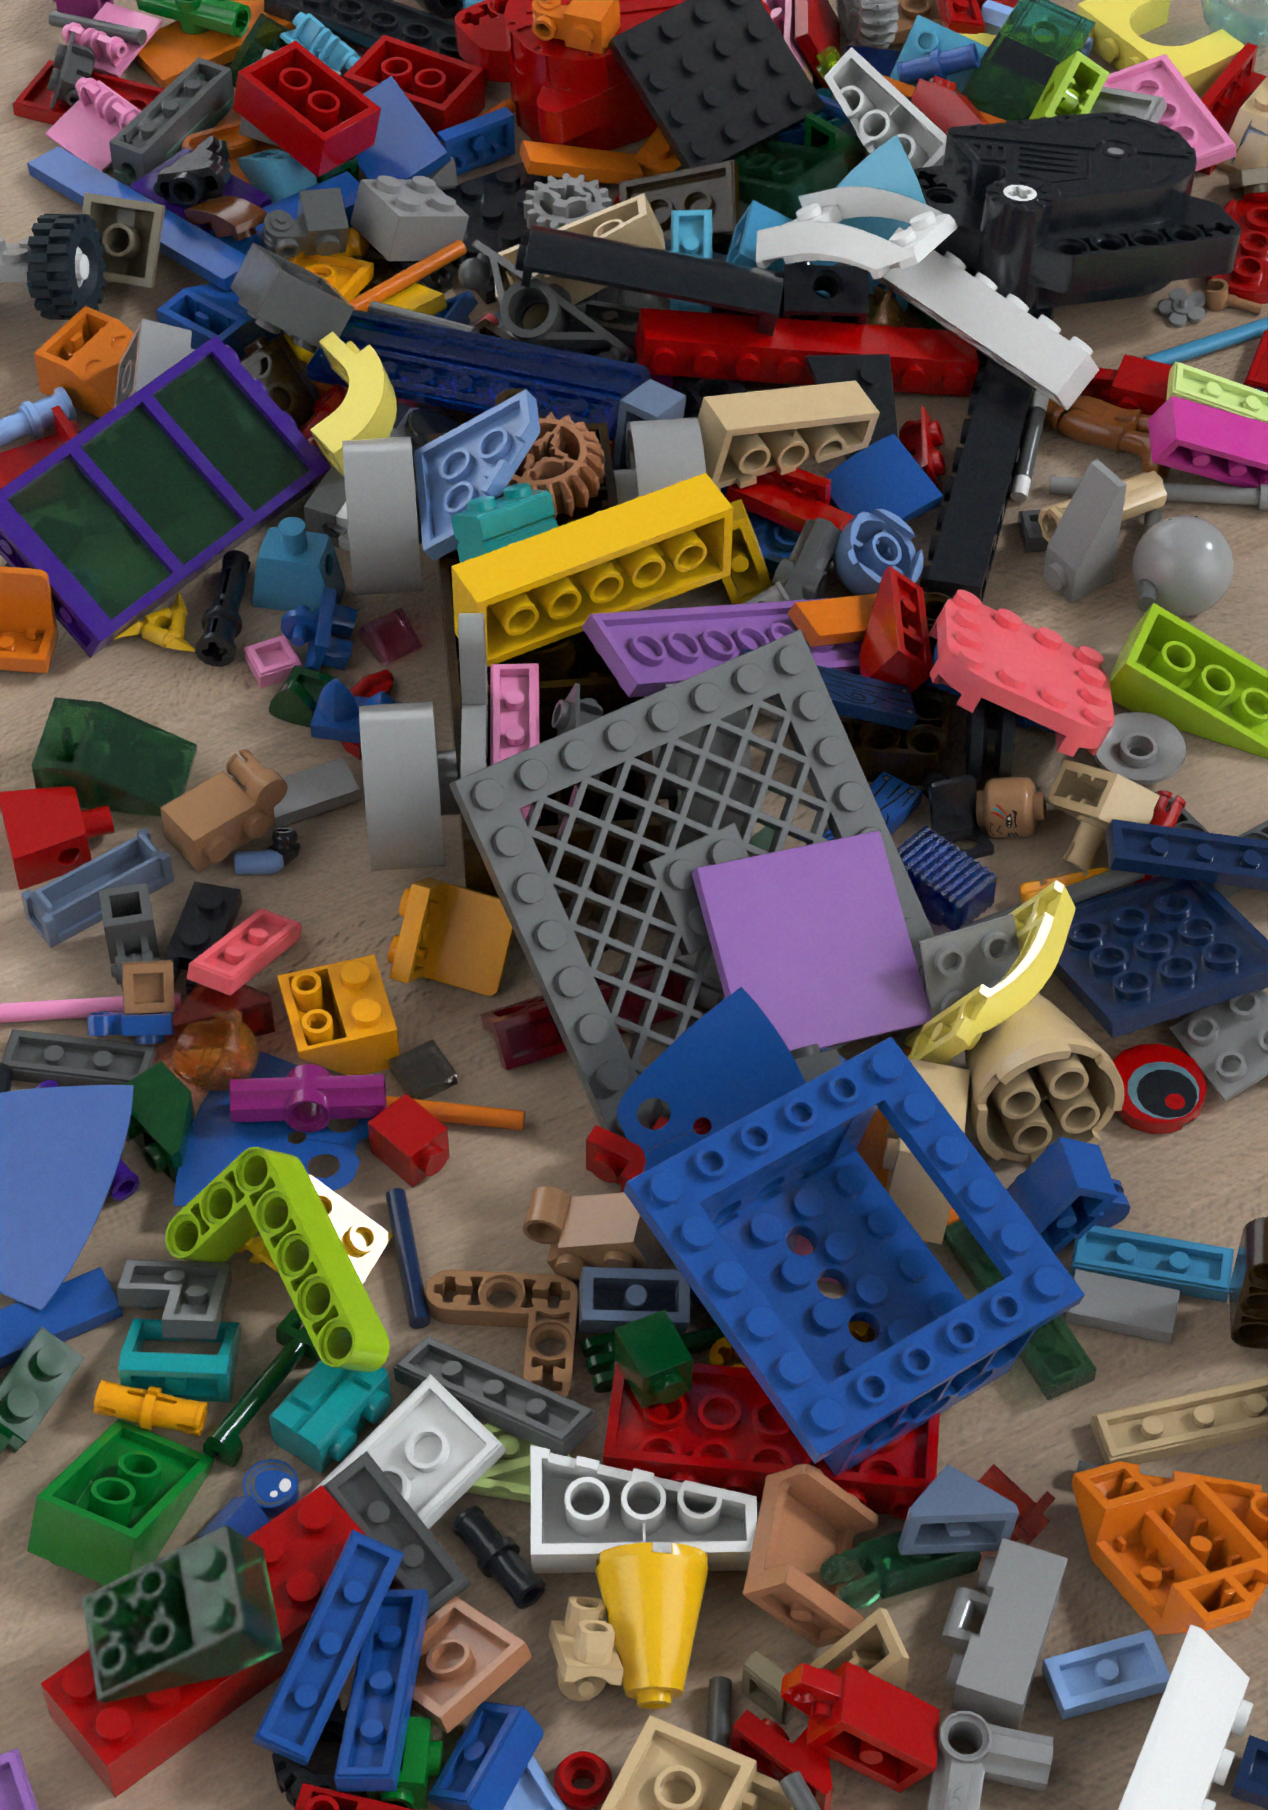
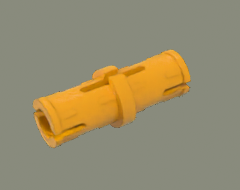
M102 1379L96 1391L95 1407L93 1409V1413L97 1415L117 1417L139 1423L141 1429L151 1431L154 1427L166 1428L200 1437L207 1419L208 1402L188 1400L162 1393V1388L150 1386L146 1390Z

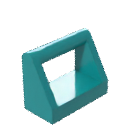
M134 1318L120 1354L118 1372L121 1385L146 1390L150 1386L162 1388V1393L173 1395L174 1397L195 1401L231 1403L241 1336L240 1322H221L216 1339L191 1341L222 1343L218 1355L143 1352L144 1340H185L181 1338H162L161 1319Z

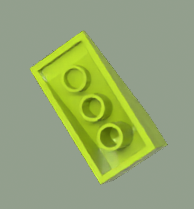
M1153 603L1129 633L1109 676L1112 700L1131 712H1146L1162 717L1172 723L1178 730L1268 759V670Z

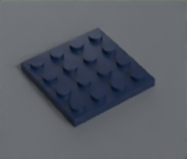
M1159 876L1075 903L1076 910L1059 962L1053 971L1112 1038L1131 1034L1136 1030L1166 1020L1176 1019L1181 1015L1211 1005L1223 1003L1226 1000L1255 990L1267 988L1268 939L1210 883Z

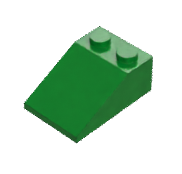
M118 1419L36 1496L27 1551L50 1561L56 1566L65 1567L95 1580L107 1588H113L126 1594L153 1566L213 1468L214 1458Z

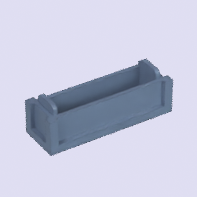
M143 828L137 831L136 837L33 892L27 890L21 893L26 919L52 948L103 920L98 890L148 883L150 895L174 882L171 857L166 851L160 852L151 842L150 832Z

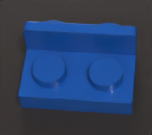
M507 107L437 132V139L449 156L455 160L457 176L515 154L514 115Z

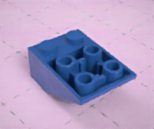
M214 284L183 288L156 310L159 323L192 331V349L199 348L217 335L224 345L230 346L237 353L240 360L247 356L243 348L263 336H266L267 340L271 341L285 333L281 329L279 334L276 335L255 323L256 319L246 313L247 309L238 304L240 298L232 289L224 291ZM204 363L198 366L199 369L214 376Z

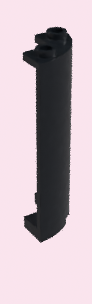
M532 225L531 231L523 230L515 270L523 271L521 286L530 287L531 276L534 272L739 311L758 316L756 333L773 336L778 320L783 289V272L538 225Z

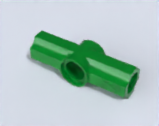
M136 0L139 10L179 21L181 29L188 34H201L208 30H213L242 38L248 31L251 19L249 6L231 0Z

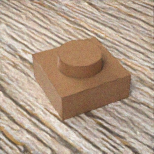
M172 960L121 962L124 1014L175 1012Z

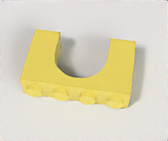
M1085 0L1077 4V20L1075 21V27L1077 26L1075 30H1079V32L1088 34L1093 38L1092 50L1120 71L1166 54L1200 99L1245 46L1223 29L1190 44L1181 46H1162L1140 38V35L1168 22L1171 0Z

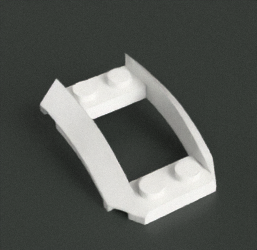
M859 186L833 188L798 196L802 208L796 212V219L780 226L757 230L756 264L758 268L766 269L775 260L782 258L785 264L816 260L833 261L867 270L871 273L874 280L881 278L890 269L900 267L903 270L918 264L957 229V225L950 214H944L924 203L898 193ZM855 217H883L907 222L911 226L906 230L896 233L888 241L867 231L838 223L843 219Z

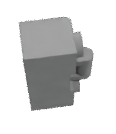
M1002 1538L996 1558L986 1555L982 1565L977 1589L986 1591V1594L965 1587L956 1589L940 1638L944 1645L966 1652L965 1655L957 1652L954 1653L945 1686L955 1689L952 1709L957 1712L971 1711L979 1714L989 1723L1019 1730L1063 1586L1068 1561L1067 1557ZM973 1612L985 1615L979 1634L967 1631Z

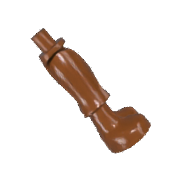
M1090 396L1078 397L1071 407L1066 410L1049 398L1045 421L1052 423L1053 430L1061 431L1073 440L1107 448L1116 453L1130 452L1142 460L1143 473L1155 471L1163 479V483L1168 476L1171 467L1152 462L1148 419L1152 415L1142 414L1141 409H1124Z

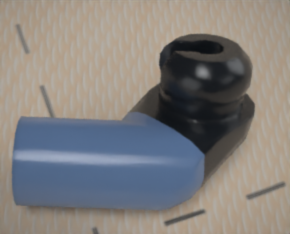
M288 827L278 828L272 835L273 844L264 851H235V874H275L282 870L299 854L300 844L297 843V832Z

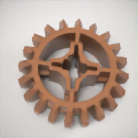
M551 411L546 418H539L540 434L506 487L520 483H530L531 489L548 490L552 495L555 510L553 519H556L557 514L561 513L572 517L575 506L587 508L589 498L598 497L600 484L604 483L605 457L595 432L588 431L584 422L574 423L569 415L558 420Z

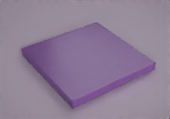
M880 830L699 867L691 872L725 998L742 986L771 1021L790 1051L813 1044H818L820 1050L921 1027L932 1019Z

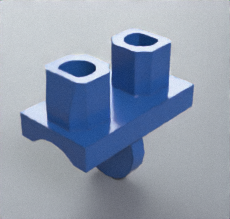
M324 586L320 607L315 609L313 613L310 612L307 606L300 605L297 609L286 612L282 617L281 631L287 639L292 640L291 642L294 646L301 647L308 642L304 668L319 672L321 665L344 671L349 661L353 642L331 636V634L350 638L356 622L357 609L336 604V589Z

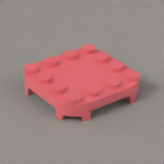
M957 590L954 598L948 599L928 634V636L937 639L938 659L929 673L932 682L935 684L942 683L962 694L957 705L973 713L981 698L986 699L1054 730L1057 752L1074 757L1078 748H1086L1090 754L1095 756L1115 720L1109 678L1101 667L1104 661L1103 656L1088 646H1080L1077 649L1064 642L1058 633L1049 628L1040 627L1036 629L1023 623L1022 619L1012 611L1003 608L998 609V611L983 605L981 600L974 594L965 590Z

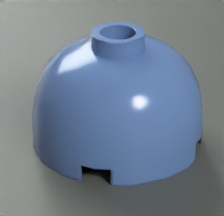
M875 509L871 513L863 511L851 519L841 530L842 532L839 535L833 556V564L842 584L854 595L876 594L883 572L889 566L914 583L920 577L924 559L922 550L915 551L911 541L915 534L911 527L899 516L885 509Z

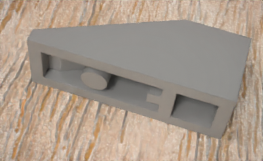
M1098 459L1090 462L1046 550L1043 578L1053 590L1058 591L1070 603L1109 584L1113 579L1127 484Z

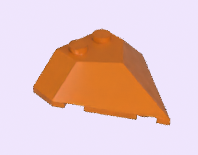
M1121 1461L1073 1474L1071 1483L1091 1560L1156 1635L1187 1633L1191 1624L1207 1631L1250 1617L1268 1585V1493H1262V1485L1175 1470L1171 1479L1140 1473L1139 1464Z

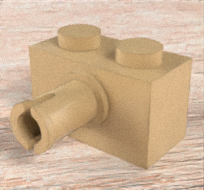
M1064 759L1045 801L1077 818L1076 820L1080 822L1069 849L1062 860L1084 871L1092 869L1093 862L1106 836V829L1111 820L1116 819L1149 824L1153 818L1154 808L1160 795L1118 773Z

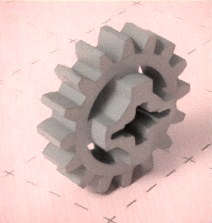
M564 173L560 180H556L552 175L547 176V184L536 181L534 183V190H527L526 200L523 201L524 219H527L528 229H531L532 225L557 229L612 206V200L608 198V189L599 188L598 180L595 179L587 183L585 182V175L580 174L577 178L570 177L568 173Z

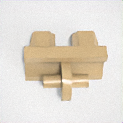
M571 1596L568 1599L565 1621L551 1620L548 1636L558 1662L556 1671L557 1684L563 1695L570 1700L578 1702L588 1701L598 1696L604 1689L606 1681L610 1685L621 1686L624 1669L614 1646L615 1631L612 1624L603 1621L605 1606L603 1600L599 1598Z

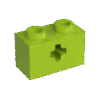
M1076 51L1056 66L1029 119L1090 113L1109 72L1081 52Z

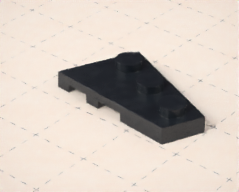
M890 354L809 355L804 358L803 364L808 375H812L816 385L856 380L880 413L869 446L893 433L898 438ZM861 450L845 454L844 456L847 460Z

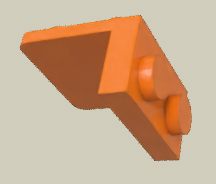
M0 566V670L48 673L59 637L49 576L41 569Z

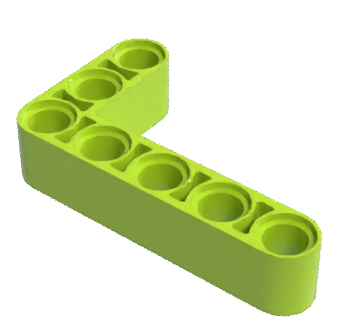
M249 1147L172 1218L165 1235L167 1250L172 1256L182 1260L226 1262L259 1231L323 1363L334 1368L366 1373L375 1372L387 1360L390 1349L388 1334L303 1163L298 1157L291 1154L260 1147Z

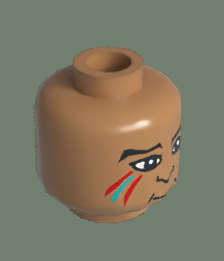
M1029 777L991 778L986 783L984 790L977 791L976 817L978 827L985 828L988 835L994 839L1029 838L1037 828V821H1046V795L1044 792H1036L1035 784Z

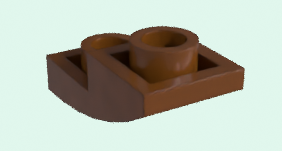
M225 195L208 199L184 210L188 222L193 225L205 223L207 229L213 228L216 238L232 235L234 241L243 240L257 234L255 226L264 223L267 215L265 210L247 200Z

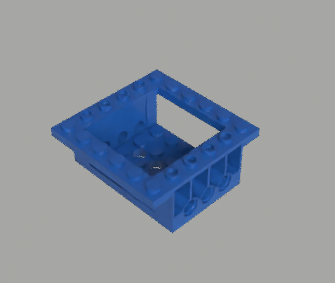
M892 1037L887 1038L628 1180L624 1188L626 1196L812 1461L817 1463L823 1459L836 1477L1008 1373L1035 1331L1078 1305L1085 1296L1084 1292ZM879 1109L1005 1278L968 1301L856 1150L874 1113ZM791 1235L806 1237L813 1246V1252L809 1255L794 1253L788 1247L786 1238ZM826 1277L837 1280L844 1289V1296L837 1299L826 1297L820 1292L817 1281ZM853 1321L866 1322L873 1328L876 1336L875 1340L871 1342L856 1340L851 1335L848 1324Z

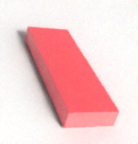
M261 908L190 962L187 979L231 996L300 940L302 924Z

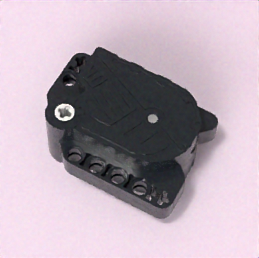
M1101 112L951 127L947 130L943 165L913 169L926 204L944 214H950L957 225V229L935 248V251L942 256L947 251L952 253L967 266L966 272L975 273L974 277L978 272L988 277L998 287L996 292L1006 298L1009 293L1018 297L1029 307L1027 313L1030 315L1036 313V310L1144 296L1159 291L1170 284L1171 281L1223 275L1234 270L1241 228L1217 203L1191 196L1197 164L1196 151L1182 138L1181 134L1162 124L1132 115Z

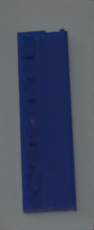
M353 310L339 337L345 344L352 341L360 351L369 344L381 360L393 386L396 398L480 415L495 406V398L502 391L512 388L527 389L536 399L538 412L542 418H546L552 411L558 420L569 415L574 423L607 422L609 441L612 442L616 437L620 400L651 379L649 369L643 365ZM318 348L306 367L310 379L332 385L340 383L343 387L349 388V385L332 369L324 351Z

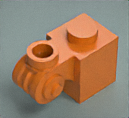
M533 0L532 2L534 19L532 31L541 40L561 39L565 40V46L603 54L611 38L614 37L621 26L619 0H572L569 5H561V0Z

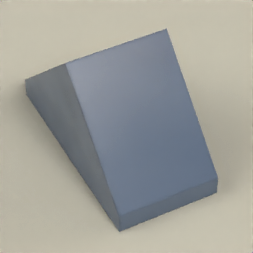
M947 1464L909 1508L897 1547L900 1555L998 1551L1002 1538L1010 1540L1019 1510L1014 1502Z

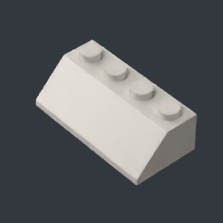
M1192 1624L1189 1627L1118 1810H1215L1217 1802L1207 1799L1213 1782L1224 1786L1235 1756V1752L1225 1748L1231 1733L1243 1736L1254 1704L1244 1700L1250 1678L1202 1628Z

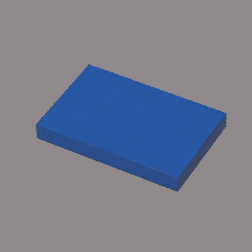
M392 76L364 93L367 98L381 108L374 145L356 155L358 168L366 179H377L382 175L391 176L396 179H412L414 176L427 177L452 161L448 152Z

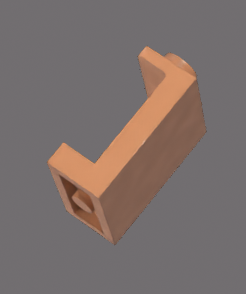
M809 1464L795 1465L790 1469L767 1475L743 1595L817 1648L835 1644L863 1621L864 1616L844 1603L842 1599L853 1538L857 1533L875 1529L879 1516L862 1504L856 1496L847 1493L827 1478L820 1469Z

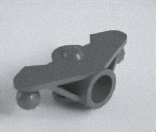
M475 239L471 246L479 253L476 257L468 258L460 264L458 270L460 283L469 290L484 288L490 280L491 271L489 267L491 266L500 304V316L504 324L500 329L543 357L544 364L547 363L549 357L541 351L611 347L609 351L598 353L590 364V372L593 379L600 384L609 385L620 379L623 372L622 360L625 357L635 362L637 359L636 353L574 306L571 301V295L567 290L558 284L543 283L531 276L530 287L521 286L523 271L515 270V264ZM507 274L519 282L514 283L510 287ZM536 304L550 306L546 320L539 327L534 329L524 328L523 319L529 308ZM570 317L590 332H569Z

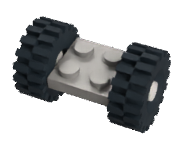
M40 215L37 218L38 223H34L31 228L34 236L22 239L19 243H6L4 238H0V282H31L30 296L31 298H36L34 306L37 311H41L40 316L47 318V320H70L84 306L99 311L98 304H102L104 298L101 290L106 287L103 271H107L102 256L105 254L104 244H100L102 235L100 229H95L97 223L94 219H90V215Z

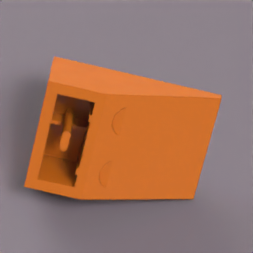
M84 306L34 352L40 392L50 396L54 394L55 388L61 386L69 395L74 407L101 418L114 408L118 364L134 332L120 320ZM185 376L182 388L190 383ZM180 392L179 396L173 395L171 401L175 403L183 397L182 393Z

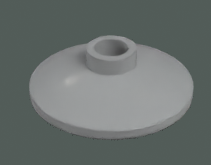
M1125 712L1114 715L1113 726L1094 756L1103 770L1118 773L1137 784H1152L1164 781L1180 770L1186 756V743L1181 732L1166 719L1146 712Z

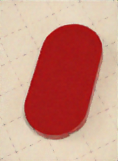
M1253 192L1244 194L1242 200L1236 202L1235 198L1230 200L1223 208L1241 228L1234 270L1228 274L1208 276L1205 279L1207 285L1210 279H1224L1228 283V294L1236 295L1239 298L1259 304L1268 303V193Z

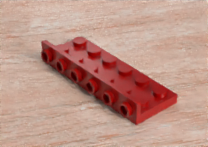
M615 1362L603 1452V1465L633 1471V1468L653 1472L655 1477L683 1483L687 1480L757 1496V1502H761L767 1475L790 1469L795 1465L809 1464L820 1469L827 1478L847 1493L856 1496L862 1504L874 1513L892 1515L895 1518L906 1520L909 1508L937 1477L940 1413L836 1477L823 1459L817 1463L812 1461L748 1368L693 1363L691 1391L685 1392L673 1402L666 1404L657 1403L642 1409Z

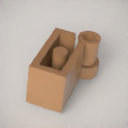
M247 749L239 750L240 755L246 760L245 762L236 753L228 760L226 770L233 776L232 779L222 771L160 807L165 839L197 872L213 863L224 860L231 852L253 839L262 837L268 830L276 826L274 807L284 798L288 785L275 770L271 768L266 769Z

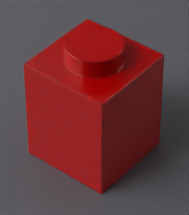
M406 1093L368 1122L371 1153L411 1187H414L426 1176L437 1174L450 1158L448 1128Z

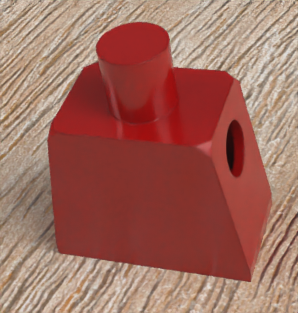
M71 786L0 792V808L19 890L65 875L91 861L88 839L115 833L109 805L81 811L76 789Z

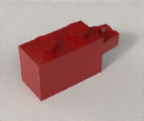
M1124 354L1118 370L1099 368L1097 374L1082 391L1081 396L1098 398L1124 409H1141L1142 414L1153 415L1166 402L1169 370L1173 365Z
M848 1661L833 1671L824 1668L818 1669L806 1663H801L792 1672L782 1677L780 1697L809 1716L806 1746L899 1793L936 1770L940 1709Z

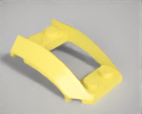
M1055 880L1008 914L1014 915L1019 947V956L1010 970L991 989L981 984L909 1034L905 1041V1045L912 1048L910 1055L907 1056L908 1059L912 1058L948 1065L953 1057L962 1051L973 1049L983 1032L1006 1021L1015 1012L1026 1006L1040 992L1059 962L1076 910L1064 884Z

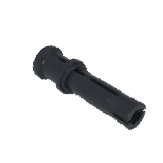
M231 550L224 554L213 605L205 611L201 621L204 632L197 640L195 652L202 662L211 666L222 667L229 665L233 662L236 655L234 639L240 634L242 629V619L238 612L248 570L251 565L249 556L239 550ZM221 648H224L223 653L220 654Z

